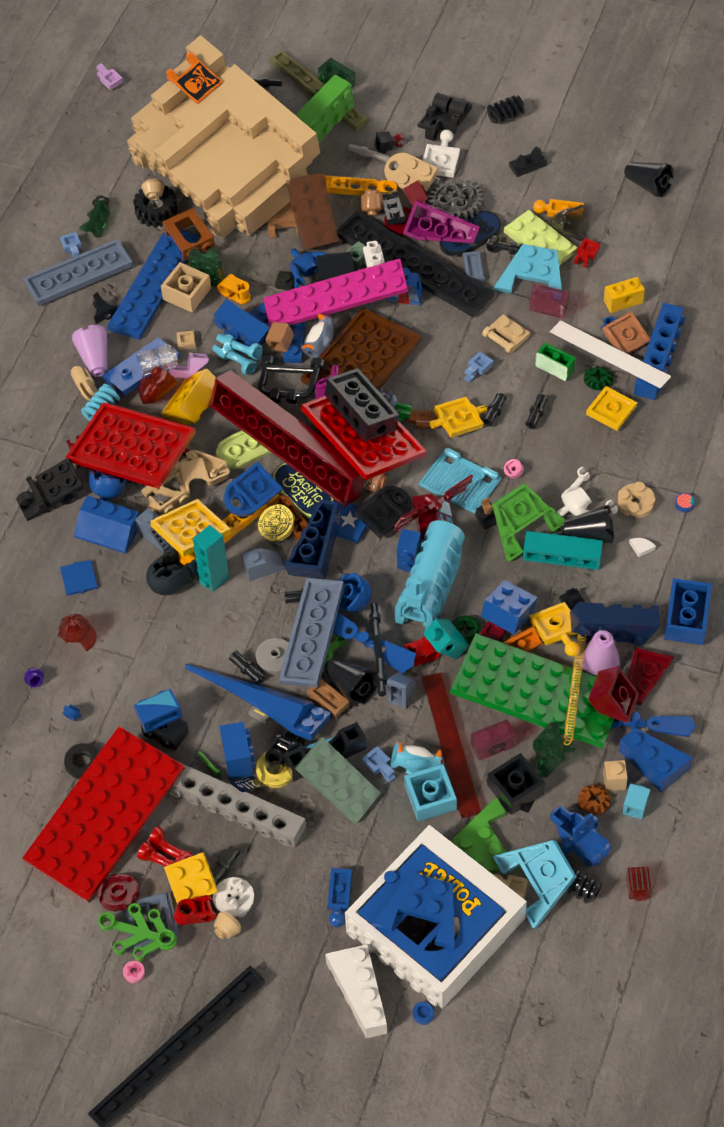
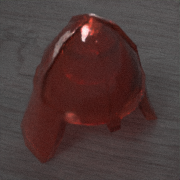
M155 365L148 378H145V375L142 377L139 384V397L143 404H153L161 400L178 384V381L170 373Z
M70 614L61 619L57 636H61L65 643L80 642L86 651H89L94 646L97 640V633L94 627L81 614Z

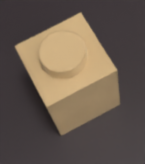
M625 760L604 762L603 778L605 789H608V791L626 790L628 778Z

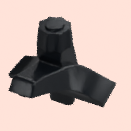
M96 292L93 294V306L97 309L94 321L98 324L105 319H111L118 308L116 304H107L99 293Z

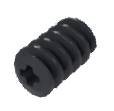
M513 95L511 98L508 97L487 107V113L492 123H495L496 120L500 124L501 118L505 122L507 121V116L509 119H512L513 114L517 117L519 112L525 114L524 104L519 95Z
M581 869L575 872V880L568 887L569 894L574 895L576 893L577 899L583 898V902L588 904L597 897L603 883L600 882L595 886L596 879L593 878L587 881L588 874L586 873L581 877Z

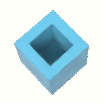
M630 784L622 814L642 820L649 799L650 789L640 784Z

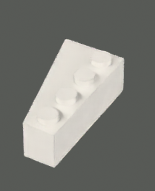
M362 945L325 954L326 964L329 970H331L365 1037L371 1038L387 1034V1023L368 946Z

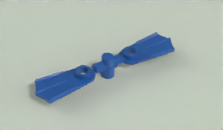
M338 612L332 634L345 639L354 638L365 647H370L374 651L373 639L365 631L358 632L356 624ZM349 629L353 630L351 634H347ZM381 640V646L386 648L383 652L384 662L401 674L414 667L416 653Z
M638 712L632 713L630 722L626 723L614 719L613 721H616V723L611 725V728H618L621 725L628 726L631 730L634 728L639 729V727H648L654 732L690 737L692 731L696 728L691 716H653L647 721L643 720Z

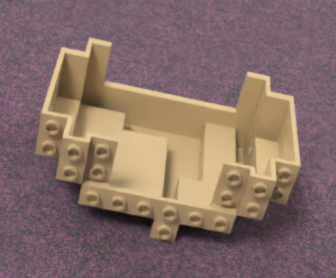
M200 35L185 47L187 53L192 52L201 63L222 80V84L200 103L196 104L174 83L166 82L151 95L152 101L131 118L132 128L136 133L127 140L128 150L132 154L131 159L135 165H140L143 169L149 167L153 172L156 171L164 177L167 176L175 187L181 188L186 197L190 196L197 207H202L204 210L203 215L209 222L210 230L215 236L218 235L224 239L235 228L251 236L290 202L286 180L307 175L306 167L320 154L317 133L237 65L234 64L229 68L225 63L224 55ZM186 59L173 71L179 77L192 65Z

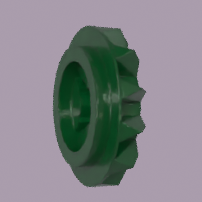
M598 365L594 368L590 366L589 370H585L584 383L589 388L603 390L605 386L609 387L612 384L613 376L611 370H607L605 366L603 368ZM597 374L601 377L599 381L596 377Z
M469 615L459 616L452 622L468 644L473 641L475 634H479L482 631L480 622ZM464 625H466L467 629L469 630L468 635H466L463 631Z

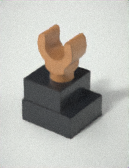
M489 497L481 500L482 505L477 507L475 517L485 530L497 524Z

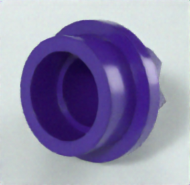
M35 667L28 668L24 674L25 683L30 687H38L43 683V672Z

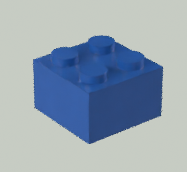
M504 580L485 599L481 617L515 634L528 621L529 615L534 613L538 597Z
M244 722L219 726L229 780L253 776L252 768H255L256 764L249 728L245 729Z

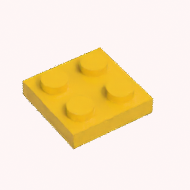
M605 386L586 410V415L618 431L637 407V402Z
M204 852L164 867L177 904L182 899L196 898L219 892Z

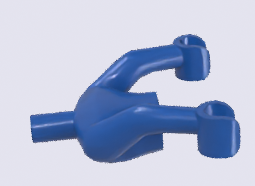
M296 248L290 251L295 258L289 264V268L295 278L294 288H299V284L305 286V280L300 274L304 277L315 274L317 272L316 256L326 255L327 253L308 252L301 255Z

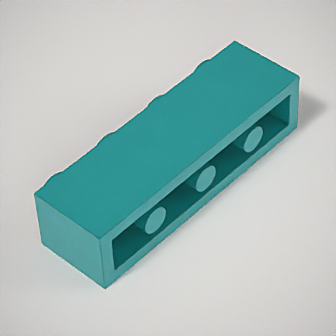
M209 524L193 538V549L196 556L195 561L197 562L199 582L204 588L208 587L214 592L229 579V571L223 535Z
M526 531L523 561L599 570L603 541L578 538L577 536H562L555 533L546 534L538 531Z

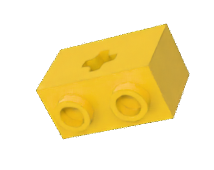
M638 277L605 286L604 302L610 313L639 305L644 301L645 289Z

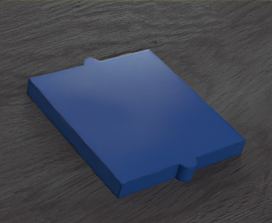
M91 560L79 563L74 562L73 564L60 567L67 596L78 593L84 594L86 591L98 589Z

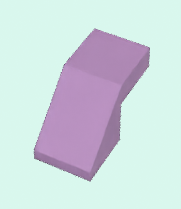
M189 353L187 366L169 365L170 377H191L208 363L209 358L207 354Z

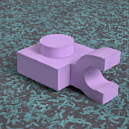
M102 63L96 66V69L99 71L97 76L100 77V81L109 90L123 83V78L113 68L108 71Z

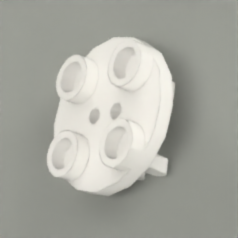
M231 877L224 879L217 885L219 892L213 894L216 911H226L234 917H244L254 904L255 895L253 888L242 878Z

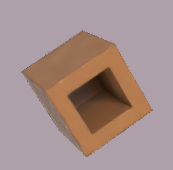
M272 323L266 341L271 351L287 352L294 334L289 324Z

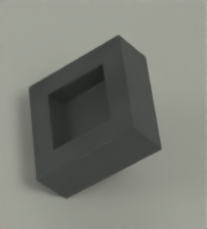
M279 271L275 288L287 291L292 290L295 280L293 273Z

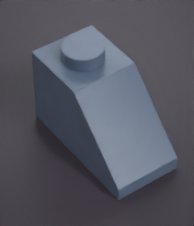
M257 548L241 554L243 568L249 581L285 569L279 552Z
M396 673L387 681V699L392 704L406 708L415 691V679L406 674Z

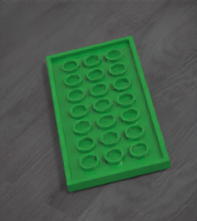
M475 634L451 687L450 694L565 735L574 668ZM582 672L581 680L579 681L580 677L577 678V676L580 675L574 674L576 676L574 679L576 680L573 681H577V683L573 684L579 685L580 688L574 689L572 687L573 690H579V696L575 695L578 692L572 691L574 694L571 695L574 697L571 698L577 699L575 696H578V705L576 708L575 725L574 723H567L571 725L567 727L574 728L572 738L603 749L614 718L598 713L588 700L596 676Z

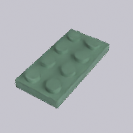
M323 737L319 738L295 768L353 824L360 820L381 793Z

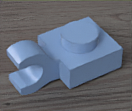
M74 232L61 236L60 241L65 253L71 252L72 258L79 255L78 249H81L82 246L77 233Z
M478 352L468 362V368L464 371L467 375L464 379L469 383L472 382L477 373L483 375L493 366L494 360Z
M378 746L362 758V762L375 775L381 772L389 783L396 778L393 775L395 771L389 766L391 764L390 758Z

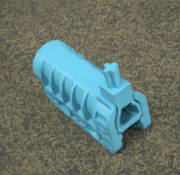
M440 520L429 524L424 536V542L420 546V553L417 554L415 565L411 569V576L406 581V588L402 591L396 603V623L404 625L405 621L412 619L423 622L426 630L434 620L440 618L462 558V544L465 535L456 525Z

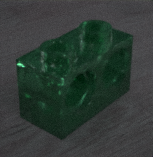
M329 58L318 67V79L324 84L334 75H337L351 84V88L356 85L355 72L333 58Z

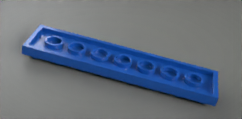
M184 230L179 231L187 242H198L199 235ZM164 232L162 233L107 325L109 331L138 340L142 338L163 302L161 285L179 262L186 263V261L182 260V252L171 236L167 237Z

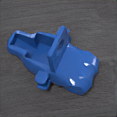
M563 806L557 807L552 811L550 820L556 825L558 835L562 839L561 846L563 848L561 851L563 853L569 854L571 851H574L589 867L600 864L601 860L609 855L612 846L596 830L599 824L597 822L598 818L590 813L584 817L579 813L569 812Z

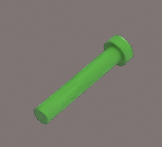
M201 751L197 753L202 761L214 772L216 777L222 774V771L217 769Z

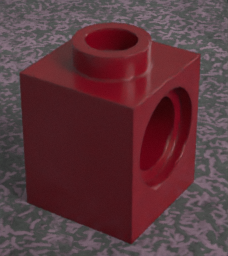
M420 180L403 188L412 206L418 200L427 203L426 200L429 197Z

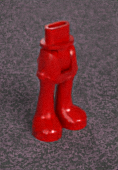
M159 826L154 828L149 837V843L147 841L144 842L137 854V858L141 861H152L164 867L194 856L190 851H184L168 843L165 840L164 830ZM155 849L160 850V851H162V852H164V853H166V854H168V855H170V856L176 858V860L174 861V860H172V859H170V858H168V857H166V856L160 854V853L157 852Z

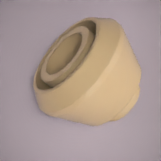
M149 179L143 182L141 188L149 200H158L163 194L165 184L159 179Z
M226 911L218 913L214 923V932L218 937L229 939L241 932V925L233 915Z

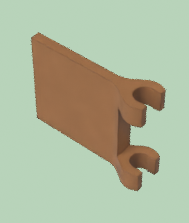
M290 201L267 221L269 238H276L275 229L296 227V235H299Z

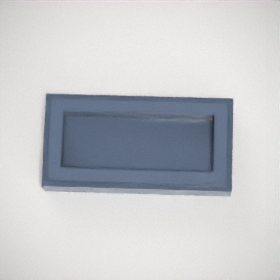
M480 251L463 253L465 274L478 282H484Z

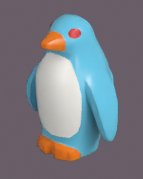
M396 742L394 746L391 768L402 766L406 768L407 774H412L442 764L444 765L440 749L435 754H432L420 746H404L400 742Z

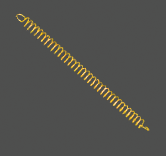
M579 638L577 639L578 644L586 643V638L583 641L579 640ZM575 656V659H576V660L582 661V662H579L578 664H581V663H582V665H583V659H582V660H581V659H577V657H578V658H583V657H581V656ZM575 667V668L573 669L571 690H572V691H575V692H578V693H575V695H578V696H579V690H578V691H577V690H573V689H572V687H573L572 684H573V683H577V681H575V682L573 681V680H576V679H574V677H573L574 674L580 675V676H577V678L580 677V679H578V680L580 681V680H581V674H582V672H581V673H575L574 670H575V669H579V667ZM575 696L577 699L569 698L570 705L568 706L564 738L567 734L573 737V734L566 733L574 731V728L567 727L571 726L567 723H574L575 725V719H569L568 717L575 718L576 711L570 710L569 707L572 705L577 708L578 696Z

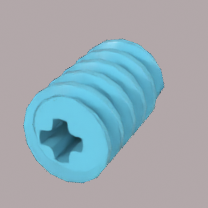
M103 384L99 391L86 403L85 407L81 409V412L90 421L103 402L116 405L115 401H120V397L111 386Z

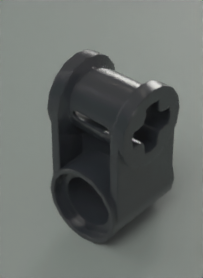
M278 734L265 754L267 772L273 775L281 773L285 767L283 754L297 749L298 742H291L283 738V735Z

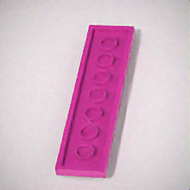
M396 259L264 297L269 327L271 328L272 323L297 324L318 318V314L328 315L406 293L408 288L401 260Z

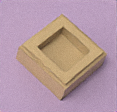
M194 330L176 332L178 350L196 348Z

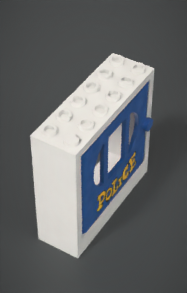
M429 825L345 912L346 932L352 939H358L362 945H367L370 953L374 952L385 966H391L399 978H405L409 981L411 987L416 992H422L426 995L427 1000L433 1006L438 1005L443 1009L525 920L527 901ZM411 872L453 883L454 918L458 917L460 924L454 950L448 948L438 951L425 950L437 937L441 924H438L419 945H416L397 929L398 925L408 916L404 913H400L397 916L392 932L373 927L375 918Z

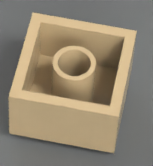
M179 262L161 285L163 300L192 313L211 290L210 276L181 262Z

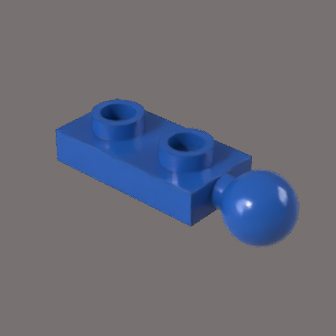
M331 868L327 907L328 910H334L329 915V922L333 927H341L345 923V914L342 911L349 909L352 869Z

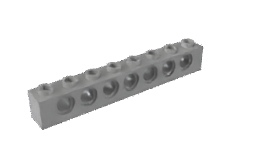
M184 765V771L169 790L175 797L181 796L193 805L199 804L214 814L217 812L229 821H237L249 830L259 831L264 837L277 839L284 846L290 845L295 848L306 829L305 818L247 792L241 793L233 786ZM188 785H195L192 788H187ZM206 793H213L210 796H205ZM224 801H231L228 804H223ZM242 809H249L247 812H241ZM260 817H267L265 820H259ZM278 825H285L284 828H277Z

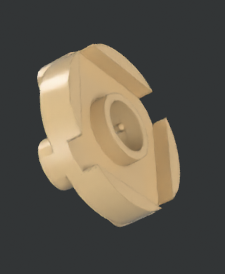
M643 482L628 484L618 492L617 506L625 516L629 517L631 515L635 516V518H644L653 511L655 495ZM634 498H637V499L640 500V501H639L640 503H637L636 501H635V502H632V501H633Z

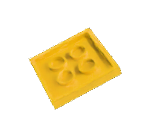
M198 499L150 520L151 527L183 557L195 552L193 549V538L209 524L220 532L223 538L231 535V529Z

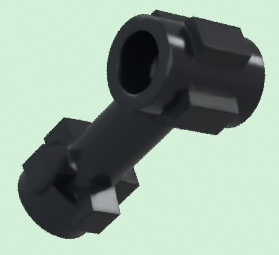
M492 236L486 243L487 250L492 253L496 252L497 249L509 251L511 255H516L520 249V245L517 243H502L498 236Z

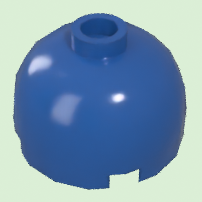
M91 470L89 475L91 491L95 495L100 496V499L104 501H111V498L120 496L127 482V479L100 471L94 473Z
M357 573L344 574L339 579V581H343L345 584L339 609L348 612L363 610L368 605L372 595L369 582Z

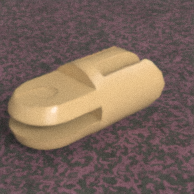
M75 366L71 370V376L83 397L90 401L98 391L94 385V380L87 369Z

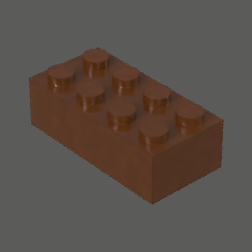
M323 172L286 180L302 249H310L339 241Z

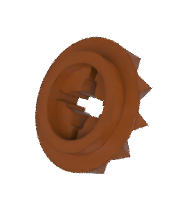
M592 783L590 786H584L579 791L578 803L586 813L598 815L604 813L609 808L611 796L608 789L603 788L602 785L598 786ZM591 795L595 797L599 796L598 802H596L595 800L590 801Z

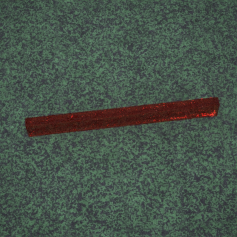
M437 673L423 676L424 690L450 782L457 799L460 817L462 819L476 816L481 812L442 674Z

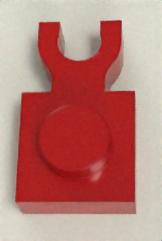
M584 238L577 250L574 264L584 261L583 267L586 268L588 266V259L593 260L598 253L600 243Z

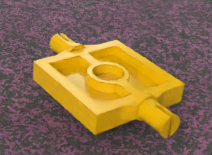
M467 397L436 405L433 411L438 419L430 421V426H432V429L443 426L450 438L481 429L484 423L479 414L487 412V406L484 404L475 407Z

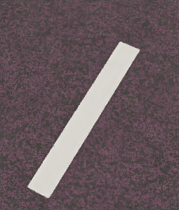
M559 321L550 331L552 334L658 388H661L671 377L563 321Z

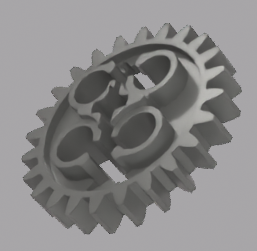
M452 179L451 183L445 181V185L439 183V188L434 187V191H430V196H428L429 205L461 219L464 218L466 221L468 220L467 217L474 218V214L478 215L479 210H482V206H484V193H482V189H479L478 185L474 186V182L468 184L467 180L461 182V179L455 182Z

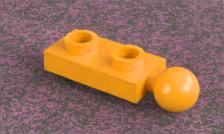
M550 199L549 204H546L543 200H537L533 204V209L536 213L541 214L547 211L548 217L582 220L584 203Z

